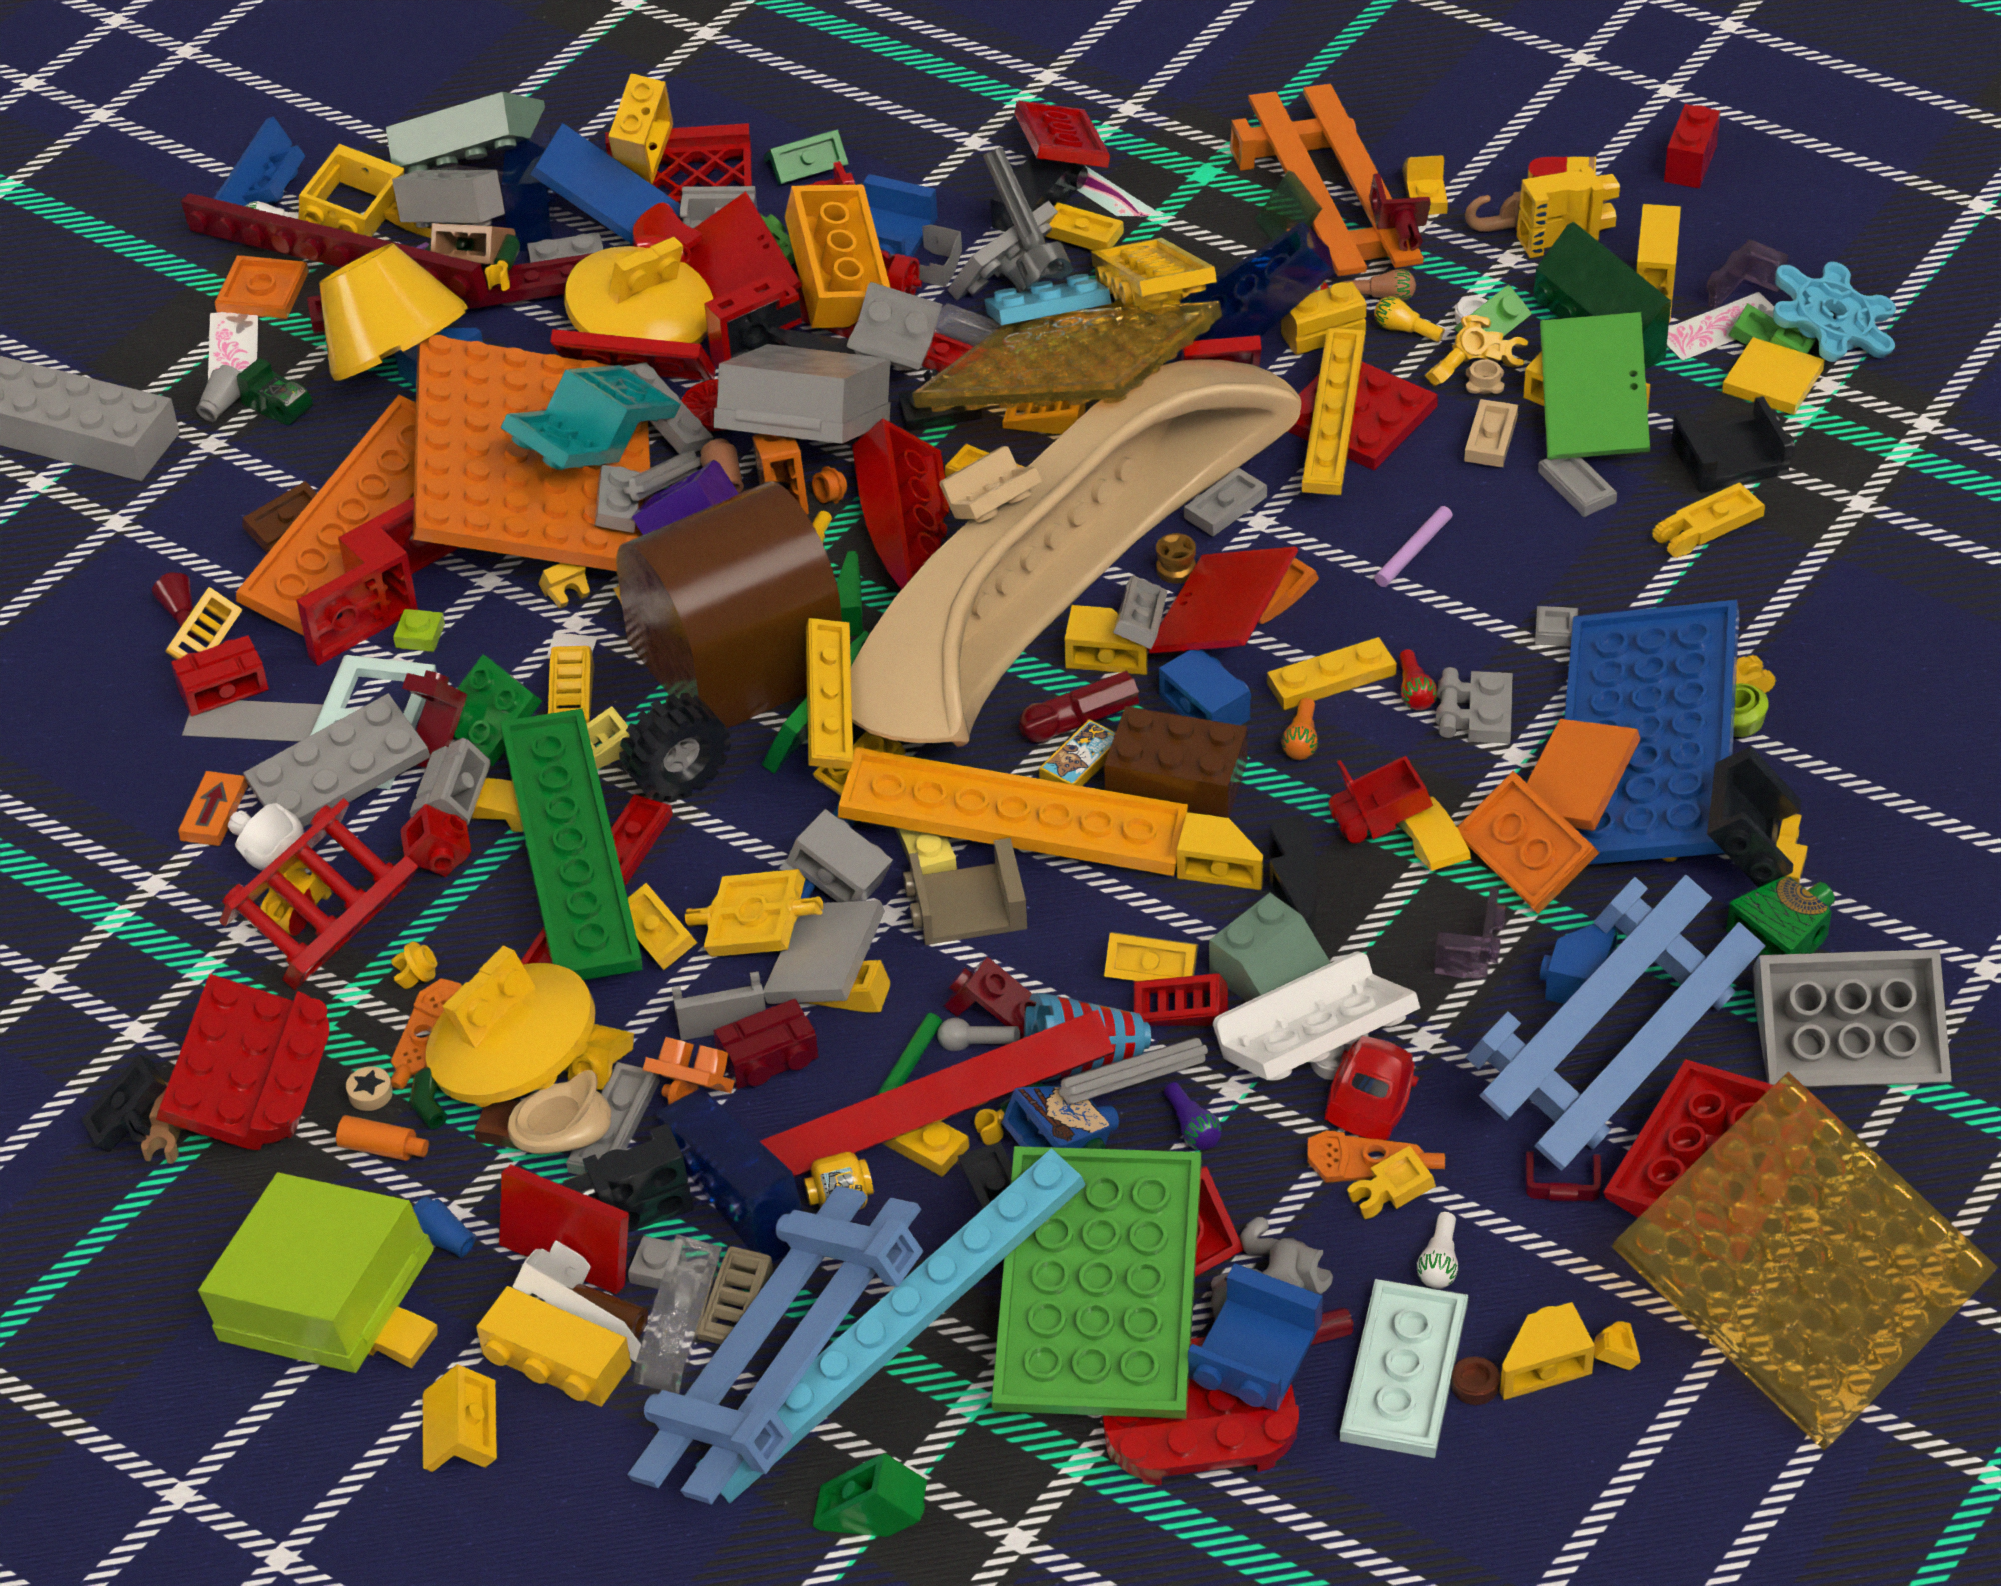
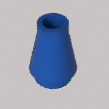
M426 1196L414 1205L413 1209L423 1233L428 1234L432 1245L452 1252L460 1258L464 1257L472 1249L476 1241V1235L468 1230L440 1199L432 1200Z

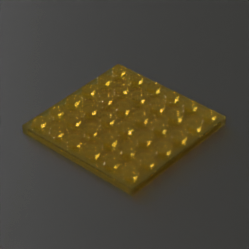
M1220 302L1166 304L1152 310H1140L1139 306L1084 309L1003 325L914 391L912 395L915 407H931L932 411L940 412L951 409L954 406H965L966 410H976L988 404H999L1000 408H1012L1021 403L1033 402V405L1036 407L1048 406L1056 401H1068L1069 405L1084 404L1091 399H1103V402L1108 404L1120 402L1126 399V394L1132 389L1143 385V380L1148 376L1160 371V367L1165 362L1176 358L1177 353L1181 349L1193 344V339L1201 333L1210 330V326L1222 317Z
M1789 1071L1621 1234L1611 1246L1824 1451L1998 1268Z

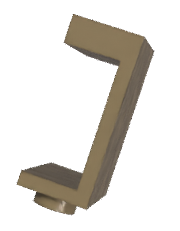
M1011 838L994 840L995 864L922 875L918 852L909 854L910 871L903 872L905 892L907 898L915 897L916 903L910 904L912 924L914 929H922L925 945L1027 929L1026 899Z

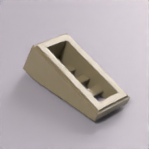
M733 1246L728 1248L697 1333L699 1340L722 1345L734 1327L716 1323L718 1318L738 1323L774 1273L772 1258L769 1255ZM732 1286H737V1287L749 1289L750 1291H749V1292H745V1291L733 1289ZM728 1303L744 1308L743 1310L724 1306V1304Z

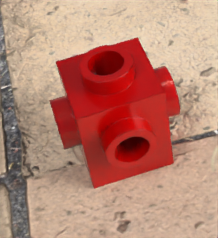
M426 803L400 829L404 857L407 855L420 868L430 870L441 876L447 877L471 853L467 822L455 814H448Z

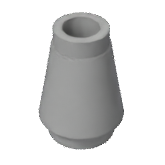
M221 365L219 369L212 371L199 404L196 407L197 413L202 418L211 422L216 421L224 411L241 397L236 377L240 373L239 370L229 365Z

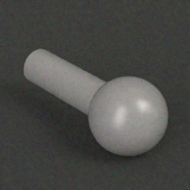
M949 1018L940 1025L937 1038L939 1044L944 1049L960 1051L970 1044H1010L1020 1040V1030L1018 1026H970L961 1018Z

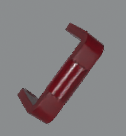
M1526 1151V1194L1530 1198L1570 1202L1595 1201L1599 1198L1601 1189L1600 1154H1593V1185H1578V1183L1559 1182L1535 1183L1534 1152Z

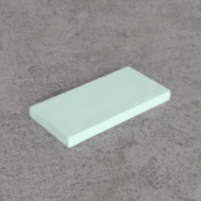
M1375 1279L1340 1429V1441L1430 1458L1436 1457L1451 1386L1452 1372L1456 1362L1468 1305V1295Z

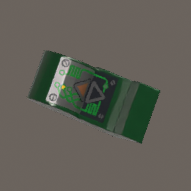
M260 357L236 376L242 404L284 425L292 424L300 415L313 406L311 395L302 384L294 380L289 381L273 372L271 363Z

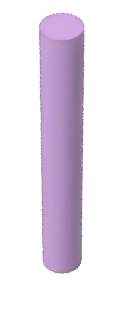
M1440 506L1374 576L1379 586L1387 587L1452 518V512L1448 507Z

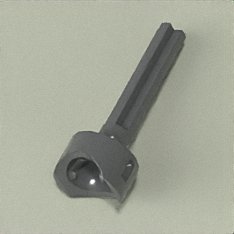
M999 147L992 152L986 153L983 158L1021 239L1022 245L1026 250V253L1016 261V265L1027 289L1040 278L1063 279L1073 271V267L1062 243L1058 241L1045 243V239L1004 150Z

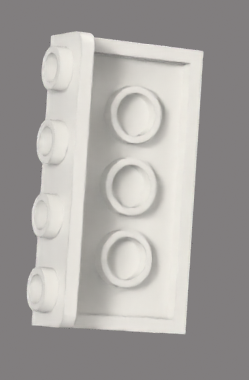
M1356 951L1218 1015L1213 1021V1027L1223 1059L1266 1080L1274 1081L1289 1076L1292 1073V1069L1301 1064L1317 1062L1327 1058L1331 1050L1344 1044H1353L1362 1035L1368 1036L1369 1032L1377 1028L1393 1026L1403 1022L1406 1019V1015L1420 1009L1416 992L1374 975L1367 955Z

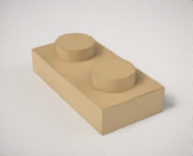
M1480 399L1465 448V462L1497 467L1504 466L1518 418L1519 405Z

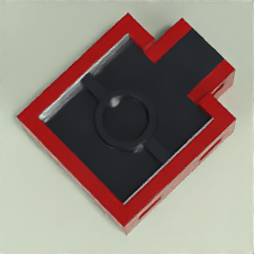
M770 275L704 303L711 361L718 369L719 363L769 344L767 331L772 327L788 330L802 323L799 293L784 278L775 281Z

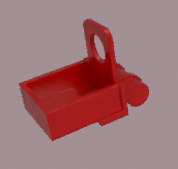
M1407 756L1399 758L1355 780H1352L1342 761H1337L1346 790L1332 796L1328 802V807L1330 808L1332 818L1338 822L1341 833L1351 843L1362 842L1367 837V830L1374 840L1397 829L1396 823L1433 806L1426 786Z

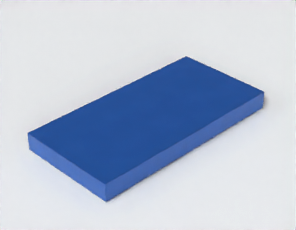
M564 123L560 125L530 173L537 180L632 245L634 224L644 212L661 202L667 203L677 217L680 214L681 204Z

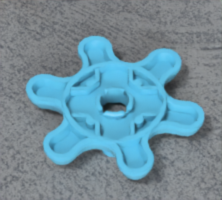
M1828 262L1823 268V276L1820 279L1807 277L1797 268L1790 265L1778 267L1775 283L1781 290L1790 295L1793 301H1780L1775 304L1773 320L1780 327H1798L1804 336L1809 338L1817 337L1819 341V354L1823 359L1836 362L1846 354L1847 350H1851L1855 346L1861 347L1873 357L1884 358L1892 353L1895 348L1893 339L1878 329L1875 322L1886 321L1896 312L1894 302L1883 295L1866 296L1858 293L1850 285L1851 274L1844 265L1837 262Z

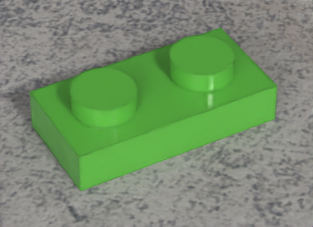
M1508 284L1470 315L1489 318L1491 326L1482 329L1486 332L1503 333L1504 337L1528 318L1532 312ZM1460 322L1454 328L1457 332H1459L1461 329H1463V325Z

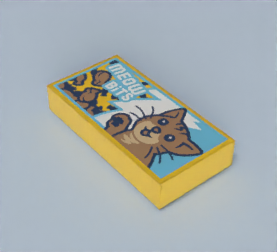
M1089 719L1039 767L1040 779L1083 786L1104 766L1115 732Z

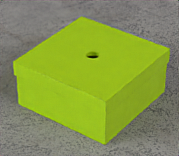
M277 1172L198 1289V1292L214 1322L212 1328L219 1341L357 1373L392 1313L399 1306L432 1254L434 1247L428 1234L423 1233L409 1200Z

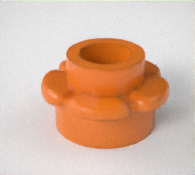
M826 466L821 472L813 476L812 488L816 498L821 503L833 501L835 504H838L847 491V482L841 472Z

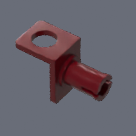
M1373 174L1369 200L1377 229L1395 228L1398 245L1401 250H1408L1407 239L1411 251L1419 248L1423 241L1418 226H1425L1427 224L1431 205L1430 198L1386 199L1380 174Z

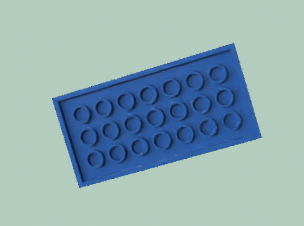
M1737 600L1573 617L1564 719L1638 729L1641 738L1595 831L1575 828L1600 852L1588 865L1725 853L1707 835L1715 763L1733 755L1740 613Z

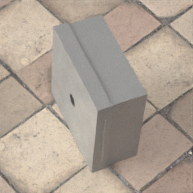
M772 344L764 345L719 363L717 408L714 409V428L843 444L868 432L882 418L890 421L891 402H888L890 358Z

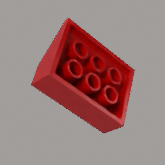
M1685 1059L1605 1188L1604 1196L1692 1252L1738 1267L1817 1133L1812 1098L1807 1094Z

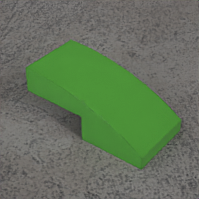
M1748 303L1728 334L1748 345L1752 337L1806 354H1808L1816 338L1804 336L1798 327L1783 328L1778 326L1772 317Z

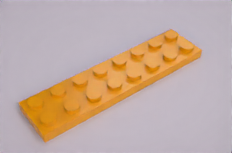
M856 747L853 755V764L851 769H849L839 802L838 818L993 845L994 840L1011 838L1012 846L1016 849L1174 876L1177 864V846L1188 805Z

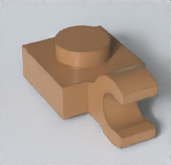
M165 1089L155 1100L149 1116L152 1124L150 1135L145 1136L147 1139L142 1141L141 1149L145 1161H151L152 1155L156 1150L165 1148L164 1153L167 1163L173 1164L179 1155L176 1142L181 1129L184 1128L156 1120L166 1091Z

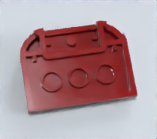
M209 973L160 1104L156 1120L252 1150H260L262 1144L277 1142L285 1137L291 1138L299 1125L328 1040L330 1027L327 1018L328 1010L325 1003L297 991L293 1001Z
M1206 1337L1191 1339V1344L1202 1347ZM1189 1379L1186 1419L1101 1415L1106 1448L1112 1463L1116 1462L1127 1473L1143 1479V1484L1162 1485V1477L1255 1464L1257 1472L1275 1467V1462L1289 1451L1297 1438L1299 1406H1296L1292 1383L1276 1412L1263 1406H1251L1239 1397L1218 1389H1206L1196 1381Z

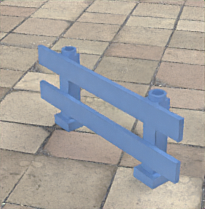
M1687 875L1673 887L1654 909L1640 898L1648 888L1634 877L1593 922L1606 934L1615 925L1627 938L1526 1045L1513 1033L1521 1023L1507 1011L1465 1057L1477 1069H1480L1488 1061L1500 1072L1479 1096L1506 1121L1529 1098L1555 1122L1535 1144V1147L1561 1171L1586 1144L1593 1150L1611 1131L1605 1124L1711 1006L1719 1011L1734 995L1736 991L1730 985L1765 947L1740 922L1707 957L1680 934L1681 931L1712 899L1709 894ZM1655 961L1681 986L1582 1094L1578 1093L1554 1069Z
M836 1186L817 1214L794 1209L791 1214L782 1215L776 1225V1234L781 1241L788 1243L791 1247L790 1251L685 1396L662 1390L660 1394H653L647 1399L644 1406V1415L648 1421L655 1423L660 1430L627 1474L632 1481L659 1488L693 1439L711 1444L712 1447L680 1490L685 1497L712 1505L744 1459L752 1470L767 1474L793 1437L777 1415V1412L874 1275L877 1273L886 1285L899 1287L923 1253L922 1248L908 1229L921 1211L919 1205L890 1197L870 1226L860 1225L850 1221L865 1202L867 1196L863 1191ZM824 1257L844 1261L740 1408L734 1410L718 1405Z

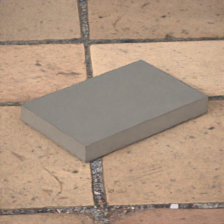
M881 901L823 903L821 915L799 916L794 923L788 950L780 952L763 990L767 1004L784 1003L796 998L798 1003L847 1001L885 912Z

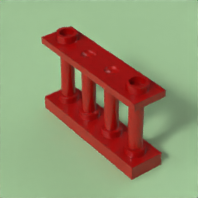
M344 798L333 808L329 805L321 808L310 821L311 828L245 887L240 883L237 884L222 900L225 908L219 922L226 927L241 914L287 956L285 961L289 966L282 980L294 991L411 883L419 867L407 855L395 866L391 862L385 864L341 823L350 804ZM327 834L374 876L372 881L375 884L367 892L362 888L359 890L355 889L312 849ZM298 860L345 902L344 908L346 911L338 919L333 915L328 917L283 876ZM271 887L316 929L315 935L318 937L309 945H306L304 942L299 944L253 901Z

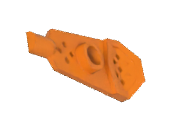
M441 978L419 992L413 1005L412 1014L391 1059V1064L395 1068V1072L390 1078L392 1087L403 1090L412 1075L427 1067L426 1046L429 1035L424 1038H419L416 1035L423 1031H432L438 1018L444 1012L442 1006L462 987L461 983Z
M1326 1130L1308 1138L1307 1162L1327 1183L1374 1179L1371 1167L1409 1145L1427 1169H1445V1153H1425L1417 1144L1345 1136L1344 1132ZM1371 1152H1381L1384 1154V1157L1373 1159L1368 1154Z

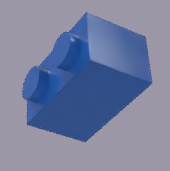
M1202 649L1189 650L1159 668V697L1181 716L1242 725L1250 720L1251 692L1246 683L1241 679H1236L1223 668L1217 658L1210 657Z

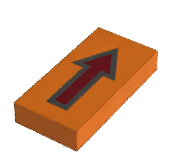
M206 771L178 829L180 841L220 846L229 828L228 822L230 817L237 811L248 787L245 777Z

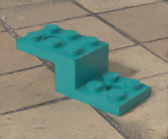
M621 365L566 369L546 410L507 414L501 428L512 435L511 439L515 444L528 450L534 449L544 456L542 460L547 465L557 470L573 467L583 468V466L590 465L601 466L602 464L620 461L640 421H658V419L675 418L681 404Z

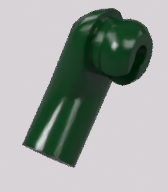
M425 1067L414 1076L409 1103L430 1129H438L446 1122L448 1116L434 1099L435 1093L442 1090L433 1079L431 1069Z

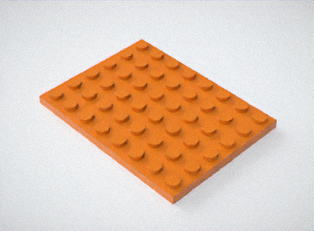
M432 335L418 343L413 540L617 571L616 556L618 548L622 544L643 534L637 525L634 533L595 525L598 477L601 466L590 465L583 466V468L573 467L557 470L547 465L542 460L544 456L534 449L528 450L515 444L511 439L512 435L501 428L507 414L546 410L566 369L612 365L600 364L592 360L582 361L564 358L556 354L529 352L515 347L505 348L487 345L480 341L470 342L452 339L443 335ZM640 421L637 424L619 462L602 465L624 467L640 473L650 469L648 421ZM651 495L638 501V509Z

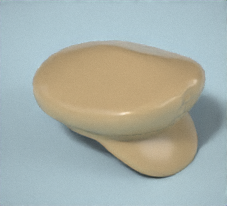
M585 1070L568 1082L553 1084L547 1089L539 1090L524 1098L515 1106L509 1117L508 1133L511 1142L522 1151L542 1155L584 1148L601 1139L611 1124V1108L605 1097L596 1091V1074L592 1070Z

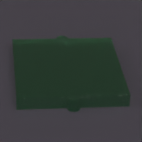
M1288 170L1275 191L1270 192L1269 200L1256 217L1258 223L1283 255H1285L1287 229L1301 227L1305 236H1307L1309 227L1322 210V207L1301 180L1290 170Z

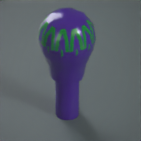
M1174 1082L1167 1085L1164 1089V1095L1177 1111L1176 1116L1180 1122L1181 1133L1185 1143L1196 1150L1213 1148L1219 1142L1222 1133V1126L1218 1117L1209 1110L1202 1108L1195 1101H1191L1178 1083Z

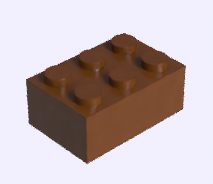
M1125 706L1104 764L1105 790L1187 804L1188 813L1229 818L1247 765L1248 727Z

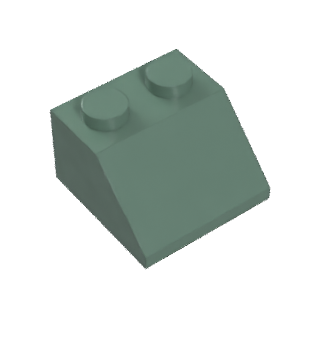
M1271 893L1267 894L1209 940V974L1219 973L1227 982L1228 989L1246 1002L1331 963L1303 916Z

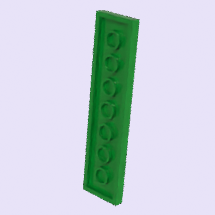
M583 708L500 721L502 739L551 964L560 965L574 971L582 980L643 970L642 957Z

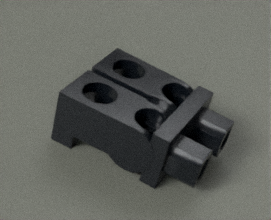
M668 1123L651 1129V1141L628 1150L615 1149L608 1151L599 1160L596 1154L583 1158L585 1173L563 1181L565 1187L628 1212V1232L694 1210L684 1157Z

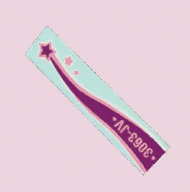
M1085 166L1088 170L1087 179L1083 187L1078 188L1077 191L1114 215L1163 216Z

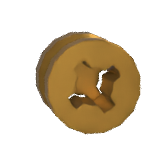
M1180 533L1168 534L1158 540L1156 544V555L1158 558L1156 563L1157 575L1168 583L1178 584L1186 582L1196 566L1194 559L1196 555L1195 542L1191 537Z

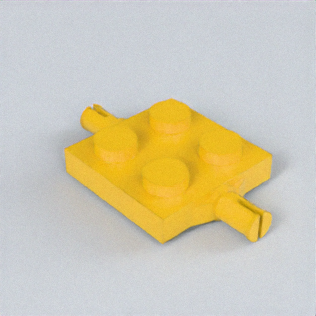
M799 869L722 876L718 894L711 905L706 908H688L686 910L687 914H685V922L689 927L708 925L704 948L711 957L788 950L794 923L797 918L806 915H821L823 901L820 896L801 899L805 878Z

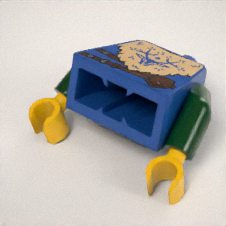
M1037 1083L1029 1087L1015 1088L1012 1096L999 1104L1001 1109L997 1112L992 1109L980 1110L975 1116L974 1123L985 1145L998 1143L1003 1138L1004 1131L1001 1125L1003 1124L1017 1143L1023 1147L1106 1149L1105 1144L1109 1134L1117 1129L1119 1117L1112 1105L1096 1107L1091 1099L1068 1104L1064 1097H1060L1059 1088L1061 1086H1048Z

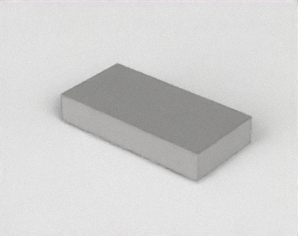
M1581 457L1553 460L1546 458L1539 461L1538 472L1583 517L1616 503L1617 492Z

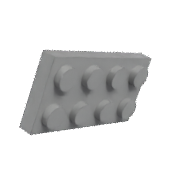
M388 693L243 772L246 782L263 807L268 804L278 803L295 814L302 826L305 827L310 824L315 814L325 805L333 808L343 798L350 802L430 758L428 747Z

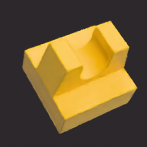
M559 563L543 570L538 583L545 597L550 596L559 609L567 606L569 602L564 590L574 589L580 599L588 597L590 593L585 576V566Z

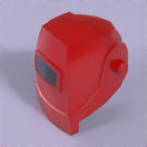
M1362 1035L1359 1040L1353 1043L1349 1051L1344 1050L1341 1059L1343 1061L1334 1076L1324 1116L1325 1120L1352 1134L1368 1139L1387 1141L1393 1128L1399 1123L1405 1113L1411 1086L1416 1087L1419 1078L1413 1075L1415 1062L1413 1061L1412 1053L1391 1042Z

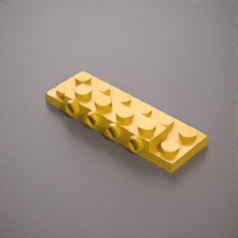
M1164 238L1091 251L1096 280L1109 288L1110 294L1114 295L1115 300L1121 299L1123 305L1132 304L1139 306L1140 310H1152L1162 307V301L1173 299V290L1183 289V293H1196L1206 290V284L1217 282L1214 266Z

